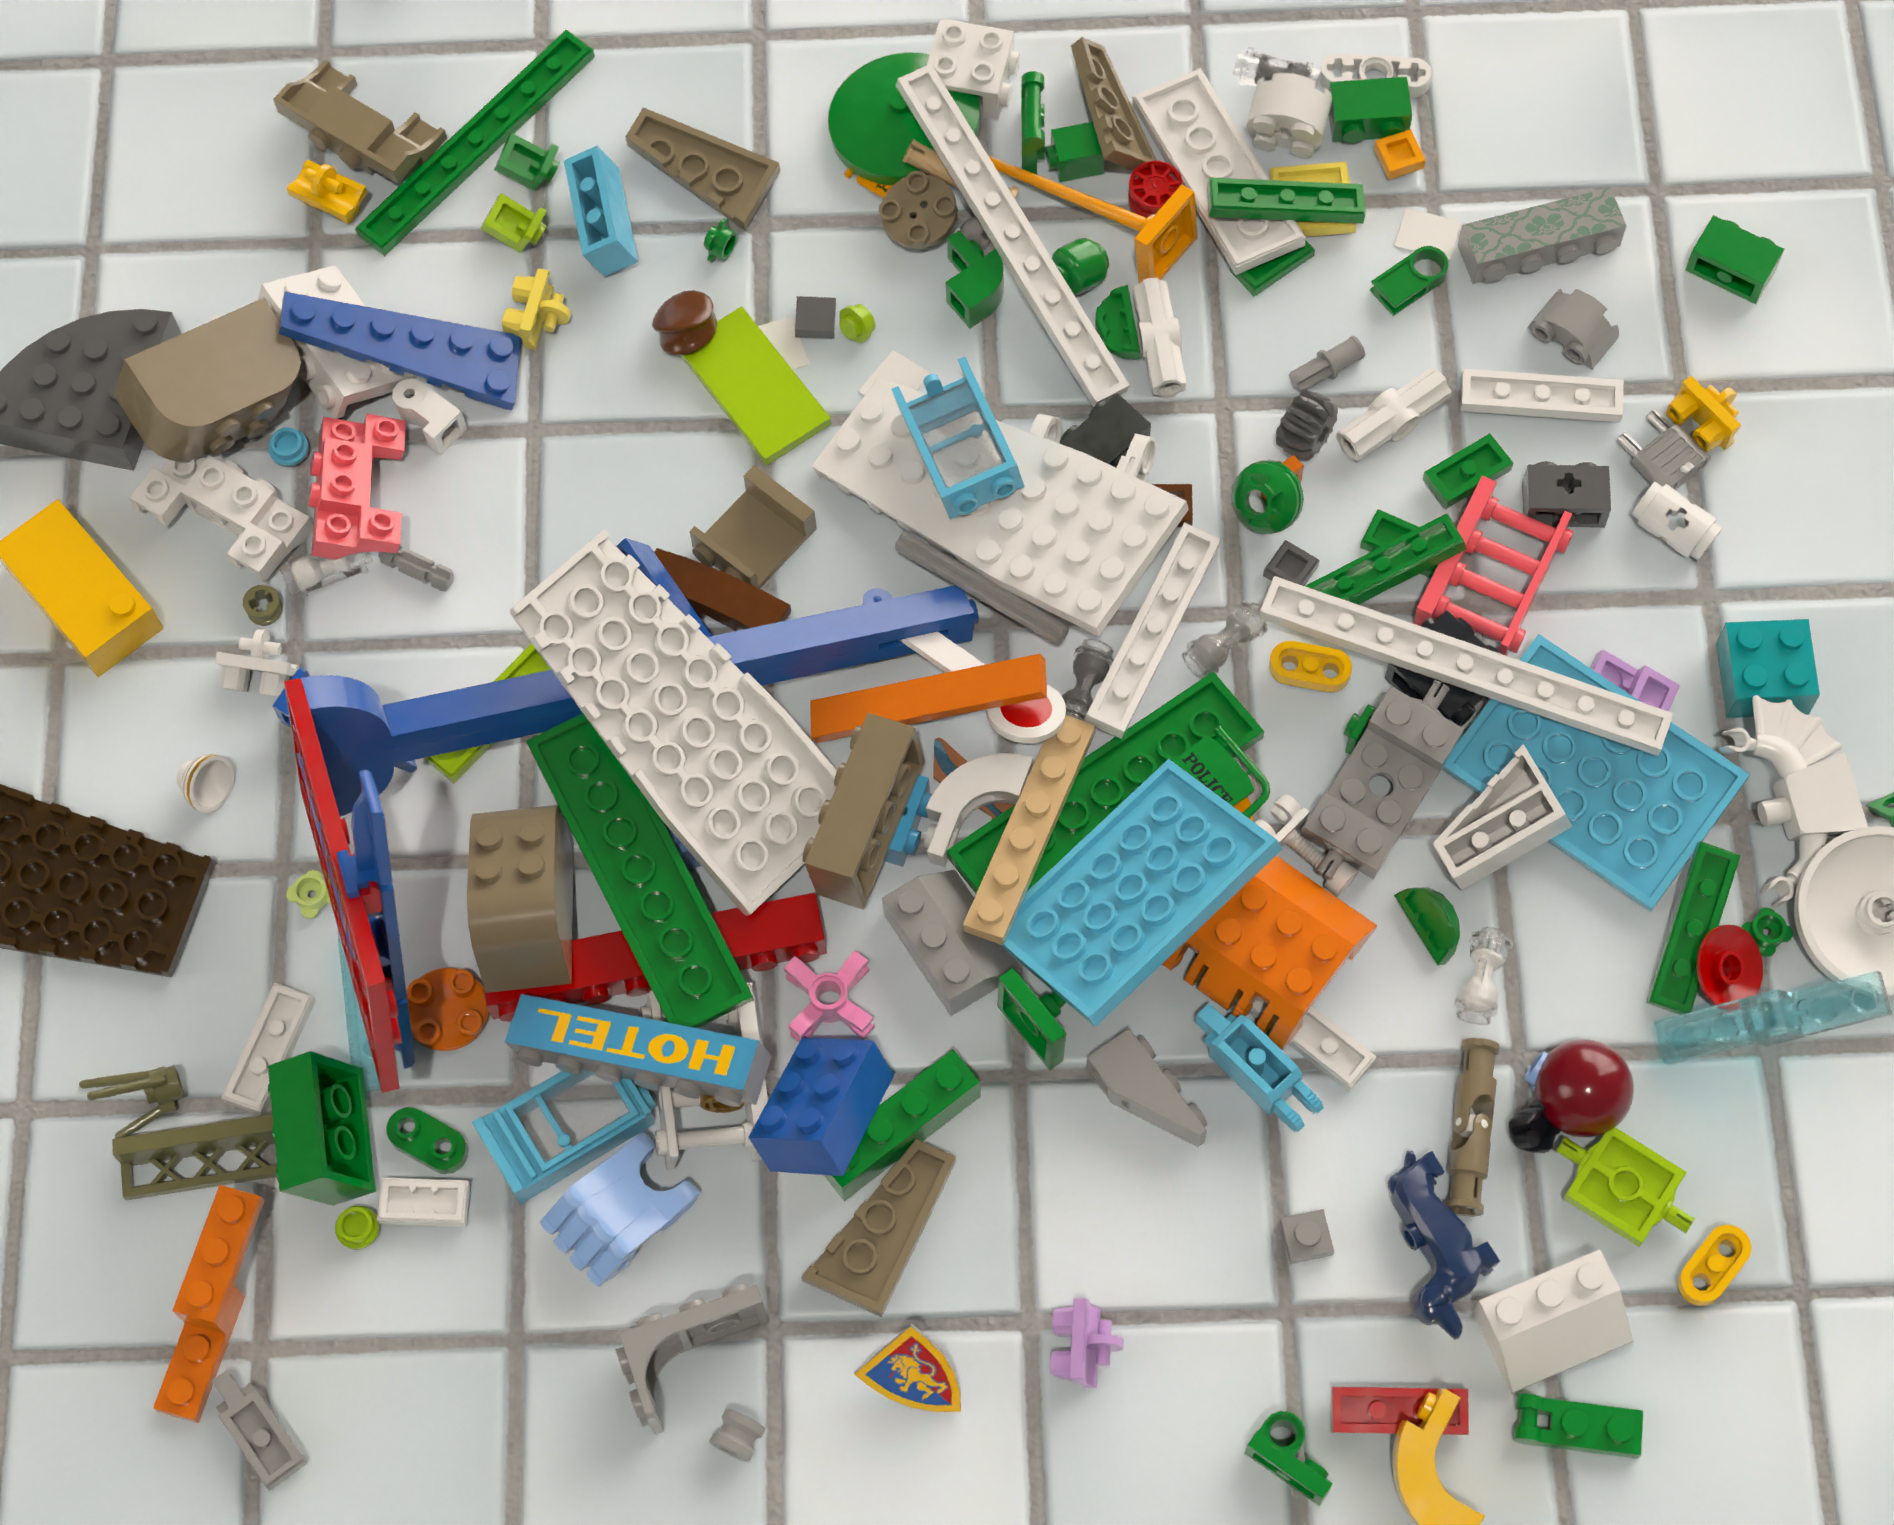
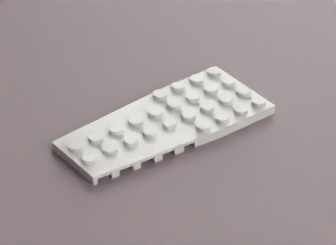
M879 377L813 463L816 475L820 478L822 476L827 477L835 482L844 493L849 496L853 493L863 499L872 510L879 514L884 512L894 518L903 529L910 533L912 531L917 532L925 537L928 544L941 552L943 550L948 551L956 556L958 562L1000 587L1100 636L1189 510L1187 501L1086 453L996 420L1017 463L1025 487L1016 490L1008 497L998 498L984 504L972 513L950 519L902 417L891 389L899 386L906 403L926 394ZM973 412L924 434L923 437L928 448H931L969 431L974 425L980 426L983 422L980 415ZM987 431L983 432L980 438L975 439L971 437L932 455L947 488L1003 464Z
M603 530L513 606L509 613L662 821L739 910L746 916L750 915L804 865L802 860L804 847L810 837L815 838L820 827L818 818L821 807L825 800L831 801L836 789L834 779L837 770L788 712L748 672L743 674L729 660L732 656L719 643L714 645L698 629L701 625L690 614L685 616L668 599L670 594L660 584L655 586L638 569L640 564L630 554L625 556L607 538L610 534Z

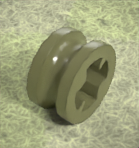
M256 585L250 588L244 595L243 607L254 624L260 626L271 625L281 617L283 604L276 590L271 586ZM267 599V610L259 612L257 608L259 607V601Z

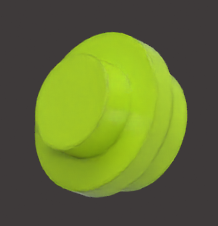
M856 304L855 306L848 305L840 311L839 326L842 333L848 339L863 343L870 338L871 332L875 329V320L865 306L861 304Z
M352 1206L345 1209L338 1216L335 1223V1233L338 1240L343 1246L352 1250H360L370 1246L376 1240L380 1230L377 1216L371 1209L365 1206Z

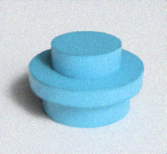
M285 427L277 430L272 435L268 451L275 463L289 467L299 464L306 458L309 444L302 432Z

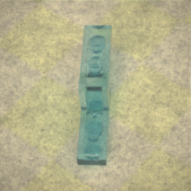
M1874 971L1794 993L1777 989L1656 1021L1654 1026L1663 1063L1671 1065L1749 1044L1771 1046L1892 1015V1010L1882 973Z

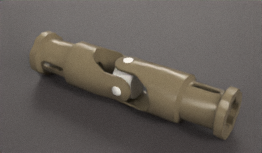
M1467 1038L1462 1040L1461 1044L1462 1051L1465 1053L1463 1073L1458 1075L1453 1139L1451 1141L1448 1174L1452 1176L1450 1199L1445 1201V1205L1455 1215L1475 1217L1481 1216L1484 1213L1481 1193L1483 1180L1488 1177L1490 1136L1497 1080L1493 1077L1495 1056L1499 1054L1500 1047L1499 1043L1493 1040ZM1471 1107L1473 1108L1475 1115L1470 1114Z

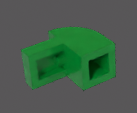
M959 230L947 238L948 260L960 273L945 282L946 302L970 329L990 316L999 307L1004 294V268L1002 258L996 249L984 256L978 243L974 240L969 241Z

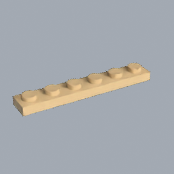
M1065 715L1064 724L1059 732L1043 742L964 920L963 932L1004 945L1095 736L1096 725Z

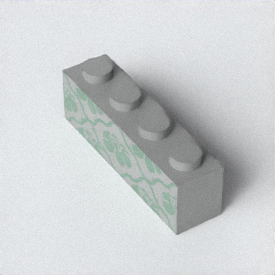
M1608 187L1463 224L1457 246L1472 284L1484 281L1492 283L1503 279L1507 275L1518 272L1532 273L1549 264L1557 262L1563 264L1570 263L1584 255L1596 252L1598 254L1609 253L1621 245L1627 225L1612 189Z

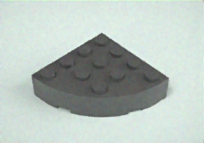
M132 309L96 314L80 318L54 329L25 347L0 371V444L134 471L144 441L114 397L124 359L182 334L172 312Z

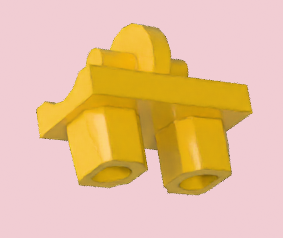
M308 159L303 164L298 177L286 188L289 195L303 201L304 204L315 209H321L347 224L351 223L358 214L360 203L368 193L366 186L336 173V169L329 164L321 166Z
M1692 375L1682 382L1678 395L1670 402L1666 411L1667 417L1674 424L1682 426L1692 418L1700 426L1694 430L1692 438L1706 452L1719 445L1726 450L1734 443L1733 437L1741 427V424L1735 419L1739 411L1731 405L1737 393L1730 387L1721 393L1712 385L1705 389Z

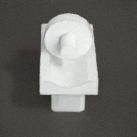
M261 628L255 631L253 639L240 638L239 649L251 651V657L217 652L215 664L223 666L221 688L247 692L250 670L262 672L259 694L279 697L284 690V681L290 680V676L293 677L300 665L267 659L268 654L280 655L282 644L270 642L269 631Z

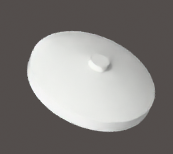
M1870 826L1854 829L1827 843L1813 856L1802 872L1794 901V916L1798 935L1803 947L1815 965L1826 976L1842 987L1873 997H1894V827Z

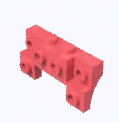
M366 414L363 423L323 417L319 430L318 452H313L310 464V476H316V483H311L308 495V507H314L311 556L336 560L361 552L398 553L401 540L402 513L370 508L372 458L402 460L405 449L406 420Z

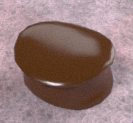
M695 290L683 291L673 295L657 310L652 326L655 331L659 332L660 345L665 352L672 355H684L700 349L711 340L716 331L717 319L713 313V302L708 295Z

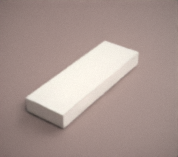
M277 983L273 984L221 1099L225 1103L261 1116L265 1114L271 1101L268 1093V1065L291 1057L316 1000L312 995Z

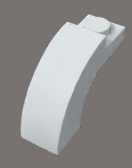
M999 753L979 757L955 769L939 784L926 806L928 819L938 822L937 825L931 824L924 840V848L928 849L927 853L930 863L946 868L949 861L946 851L955 845L962 824L976 809L991 803H1009L1013 805L1017 803L1033 767V757L1014 753Z

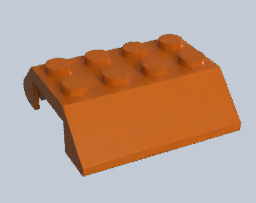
M1276 855L1163 962V966L1171 971L1180 964L1188 947L1195 951L1198 955L1188 969L1184 980L1192 986L1195 985L1206 968L1209 967L1197 990L1227 1011L1235 1004L1243 991L1244 993L1232 1013L1237 1018L1241 1014L1247 1016L1253 1008V1003L1257 997H1260L1268 1005L1257 1020L1256 1026L1265 1034L1278 1016L1279 1019L1268 1037L1280 1049L1284 1050L1302 1027L1304 1015L1348 958L1350 960L1354 959L1376 930L1377 925Z

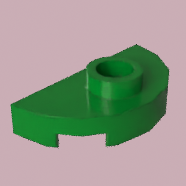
M1124 285L1110 291V295L1097 307L1095 330L1110 353L1124 359H1140L1141 351L1128 285Z
M1429 887L1407 888L1395 894L1394 896L1436 964H1446L1456 952L1460 939L1459 919L1453 905L1442 893Z

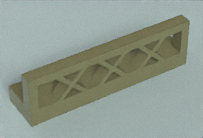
M272 1114L112 1139L113 1156L121 1164L123 1198L127 1201L276 1177L277 1165L268 1166L258 1159L268 1145L275 1144L272 1135ZM255 1147L251 1153L245 1149ZM238 1150L247 1157L240 1167L233 1172L225 1173L215 1165L226 1151ZM206 1154H212L209 1159H206L204 1156H202ZM194 1156L204 1164L193 1178L181 1179L172 1172L183 1158ZM169 1160V1162L165 1166L159 1163L161 1161ZM151 1163L161 1170L149 1185L134 1187L133 1166ZM253 1163L259 1166L258 1168L249 1169ZM210 1170H213L215 1173H217L214 1175H207ZM167 1177H170L172 1180H174V1181L164 1182V1180H165Z

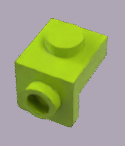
M500 193L480 229L521 253L529 242L536 245L542 236L546 225L541 221L547 210L539 207L533 213Z

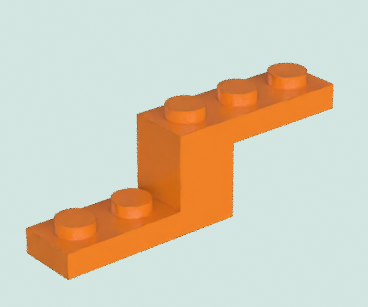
M223 1185L218 1187L172 1310L184 1322V1326L153 1409L157 1412L198 1424L200 1422L213 1386L211 1380L216 1378L245 1296L234 1285L264 1204V1199L259 1195Z

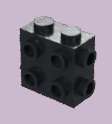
M1448 610L1436 620L1430 617L1421 625V627L1500 653L1495 647L1485 645L1474 635L1472 627L1464 619L1455 618ZM1390 663L1388 664L1385 677L1397 690L1411 698L1420 700L1424 699L1433 681L1437 680ZM1440 681L1441 685L1434 697L1437 696L1443 684L1450 689L1437 710L1445 718L1460 727L1476 712L1475 706L1483 698L1487 701L1491 699Z

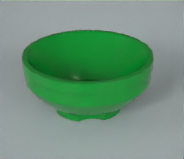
M1261 460L1250 464L1236 477L1232 487L1231 496L1234 511L1239 520L1254 532L1272 534L1283 531L1295 523L1303 508V490L1299 479L1289 467L1277 461ZM1253 490L1261 491L1267 498V508L1263 513L1255 511L1250 506L1249 496Z

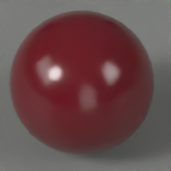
M1572 1040L1554 1048L1544 1059L1535 1080V1098L1545 1106L1542 1112L1545 1119L1552 1126L1559 1128L1561 1132L1575 1137H1596L1615 1128L1626 1117L1633 1101L1634 1083L1627 1063L1614 1049L1594 1040Z

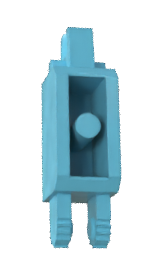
M1209 1003L1196 1014L1195 1023L1208 1035L1203 1041L1209 1048L1208 1056L1269 1116L1274 1113L1291 1130L1299 1132L1305 1125L1301 1116L1285 1102L1291 1095H1294L1313 1114H1318L1324 1108L1316 1094L1302 1082L1303 1073L1299 1067L1248 1017L1241 1014L1236 1018L1231 1014L1225 1018Z

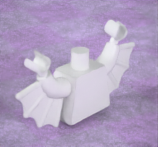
M1755 695L1752 698L1756 736L1750 738L1749 733L1743 728H1733L1721 732L1722 735L1731 736L1734 739L1735 746H1723L1719 748V751L1724 755L1730 756L1750 750L1752 755L1769 760L1781 777L1780 780L1773 784L1776 799L1759 802L1757 806L1758 816L1764 827L1783 823L1787 838L1790 841H1799V860L1787 871V877H1776L1761 888V894L1770 888L1778 891L1779 900L1771 905L1772 907H1778L1793 897L1794 887L1798 885L1802 872L1821 848L1846 832L1868 826L1846 752L1824 759L1842 748V744L1829 736L1823 726L1822 718L1805 715L1789 699L1781 703H1771Z

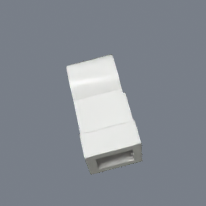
M405 379L399 382L393 389L392 397L400 418L406 420L408 424L420 426L423 429L428 446L440 456L467 430L462 412L421 381Z

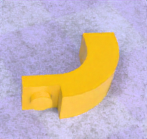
M1439 1388L1436 1395L1430 1392L1426 1395L1417 1413V1417L1422 1419L1419 1427L1408 1421H1401L1392 1454V1468L1396 1490L1406 1512L1416 1525H1481L1485 1515L1454 1499L1442 1486L1436 1472L1435 1452L1437 1444L1461 1398L1443 1388Z

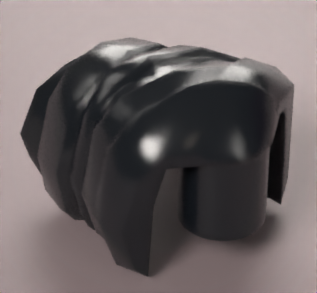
M1534 1099L1527 1108L1518 1112L1509 1120V1138L1518 1149L1533 1153H1546L1553 1149V1142L1561 1130L1552 1126L1542 1114L1545 1106L1538 1099Z

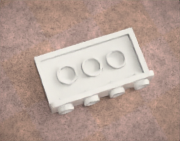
M336 265L262 284L258 300L266 299L279 321L282 298L285 291L365 306ZM292 339L300 356L299 377L308 384L316 395L320 406L326 409L334 419L344 417L347 405L391 393L402 380L417 378L416 375L407 372L401 375L389 371V366L371 360L362 362L346 357L340 352H331Z

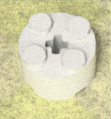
M1275 73L1272 76V80L1264 82V77L1260 78L1256 85L1247 122V130L1254 138L1253 145L1263 151H1272L1276 146L1290 149V152L1297 157H1311L1314 149L1318 148L1323 140L1332 103L1331 93L1325 88L1323 94L1315 89L1316 81L1297 74Z

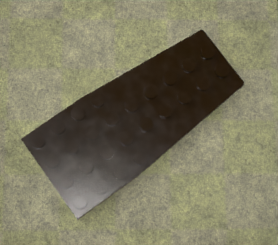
M0 784V948L172 977L215 864L210 856L204 855L202 857L184 851L181 846L170 842L164 844L146 838L141 832L117 828L109 825L106 820L94 816L89 818L74 813L68 807L54 802L48 804L36 800L31 794Z

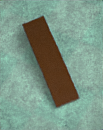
M656 548L654 551L699 618L703 620L707 615L737 631L739 627L748 629L782 622L791 613L790 604L725 572Z

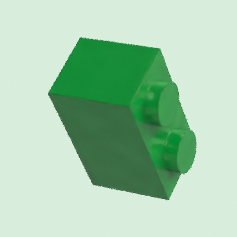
M1407 76L1330 82L1329 92L1332 95V103L1329 111L1332 142L1357 143L1362 140L1382 139L1410 130L1413 115Z
M1713 215L1694 246L1685 271L1753 304H1757L1778 267L1784 248L1777 246L1768 238L1756 236L1740 228L1730 220H1723Z

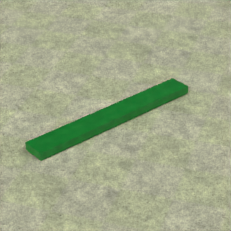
M565 30L355 227L357 235L383 256H386L506 142L511 133L515 134L595 58L594 50L571 32Z

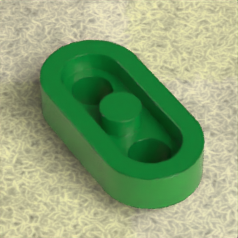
M405 1107L393 1113L387 1122V1137L394 1148L440 1174H451L461 1169L466 1163L468 1146L463 1136L455 1129L423 1111L413 1107ZM405 1123H415V1128L411 1133H401V1127ZM445 1142L451 1144V1149L448 1153H437V1148L440 1144Z

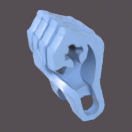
M644 1132L635 1136L607 1160L574 1183L540 1221L544 1230L549 1234L560 1233L553 1240L560 1251L566 1254L573 1249L575 1250L569 1259L578 1270L582 1271L589 1266L591 1267L586 1274L598 1287L613 1279L630 1264L629 1262L637 1255L638 1251L636 1249L657 1232L666 1230L694 1205L700 1194V1190L689 1180H683L676 1187L668 1191H654L644 1184L640 1176V1168L651 1158L656 1145L654 1140Z

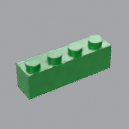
M952 1049L878 1106L844 1175H824V1177L845 1202L897 1162L916 1139L923 1142L981 1097L980 1081Z

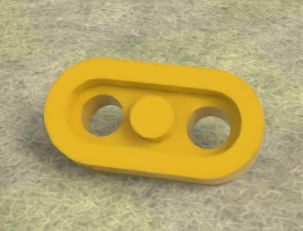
M1284 641L1272 650L1269 670L1274 679L1282 684L1324 692H1337L1345 688L1349 683L1352 663L1348 655L1339 649L1297 641ZM1292 662L1297 668L1287 670L1283 667V664ZM1330 669L1335 671L1337 676L1329 678L1323 672Z
M1721 1225L1715 1228L1679 1274L1678 1288L1684 1299L1697 1306H1706L1715 1302L1751 1255L1752 1247L1748 1235L1734 1225ZM1719 1245H1728L1733 1251V1256H1723L1719 1252ZM1693 1278L1704 1279L1707 1283V1290L1700 1291L1696 1289L1693 1285Z

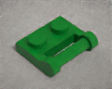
M1030 71L1024 73L1021 77L1022 169L1037 175V160H1045V132L1041 129V127H1044V104H1041V92L1044 90V75L1040 72Z

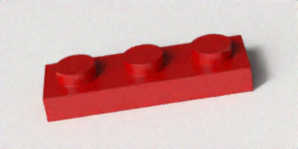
M1331 1386V1432L1397 1434L1402 1420L1419 1427L1422 1419L1417 1417V1413L1423 1400L1429 1392L1436 1395L1439 1388ZM1443 1388L1461 1398L1442 1434L1469 1435L1468 1389Z

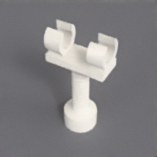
M1283 794L1274 803L1275 806L1270 811L1273 817L1285 826L1276 834L1273 828L1265 821L1257 819L1254 823L1276 838L1281 847L1284 844L1289 845L1300 856L1302 855V858H1305L1308 863H1312L1311 865L1315 866L1314 868L1318 869L1326 855L1322 852L1320 853L1319 849L1317 850L1313 844L1297 832L1304 825L1309 811L1304 807L1301 808L1293 797ZM1344 861L1334 874L1333 879H1326L1324 887L1336 897H1339L1354 881L1359 871L1347 861ZM1332 863L1329 864L1328 868L1326 869V871H1325V873H1324V876L1326 875L1327 871H1328L1329 868L1331 867Z

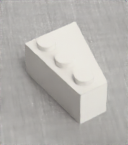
M1524 744L1514 753L1515 757L1498 775L1495 774L1487 783L1488 787L1471 805L1468 804L1433 843L1461 891L1572 827L1567 815Z

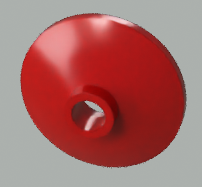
M1721 925L1712 929L1703 939L1697 956V975L1705 996L1713 1005L1726 1011L1741 1010L1750 1005L1756 998L1763 979V962L1759 947L1746 930L1736 925Z

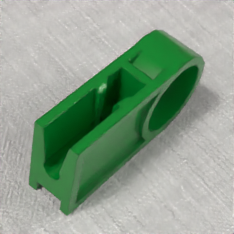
M1433 246L1420 247L1373 279L1371 283L1374 286L1370 288V292L1392 316H1395L1444 282L1448 269V258L1439 248ZM1428 259L1439 264L1442 271L1434 276H1425L1415 269L1414 264L1420 260Z

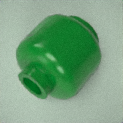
M1087 238L1076 239L1058 248L1052 255L1053 262L1074 295L1083 294L1101 285L1106 279L1109 258L1105 249L1099 243Z

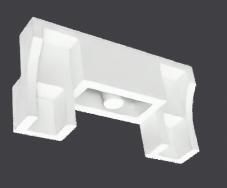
M210 455L207 458L202 456L191 461L168 460L160 471L153 467L129 497L135 510L141 513L144 509L155 514L160 523L168 527L185 503H187L191 511L239 537L227 552L231 563L238 568L241 564L255 572L258 580L264 583L281 561L294 548L302 544L313 530L311 518L277 499L275 495L277 491L269 482L259 477L253 480L244 475L243 470L234 462L228 459H224L221 462Z

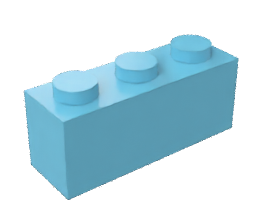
M598 146L563 160L583 256L603 276L610 275L639 262L619 167Z

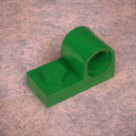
M1278 1411L1271 1414L1253 1435L1246 1446L1244 1454L1320 1506L1330 1492L1333 1483L1326 1479L1329 1474L1319 1464L1310 1459H1306L1303 1463L1296 1458L1305 1439V1428L1302 1421L1295 1414L1288 1411ZM1277 1427L1287 1428L1293 1434L1294 1442L1287 1447L1276 1445L1270 1437V1431Z

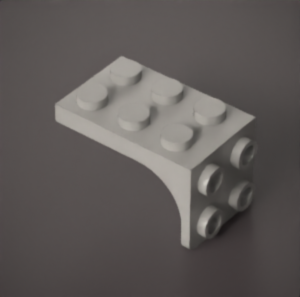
M747 1284L735 1285L722 1292L723 1297L707 1303L704 1299L687 1302L679 1307L680 1312L664 1318L662 1314L644 1317L637 1321L636 1328L619 1333L623 1347L616 1349V1354L628 1384H636L637 1389L630 1391L629 1394L636 1416L640 1419L642 1427L650 1424L655 1435L664 1432L655 1405L654 1390L661 1370L671 1359L688 1350L769 1322L757 1285L748 1288Z

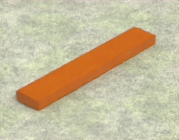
M1035 654L810 700L811 739L816 743L851 737L856 726L863 725L867 713L911 725L1046 698L1045 658L1041 654Z

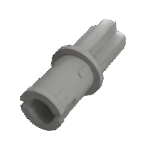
M1351 336L1328 351H1318L1316 358L1290 372L1291 385L1299 392H1303L1328 377L1330 379L1336 378L1338 371L1365 357L1363 345L1357 337Z

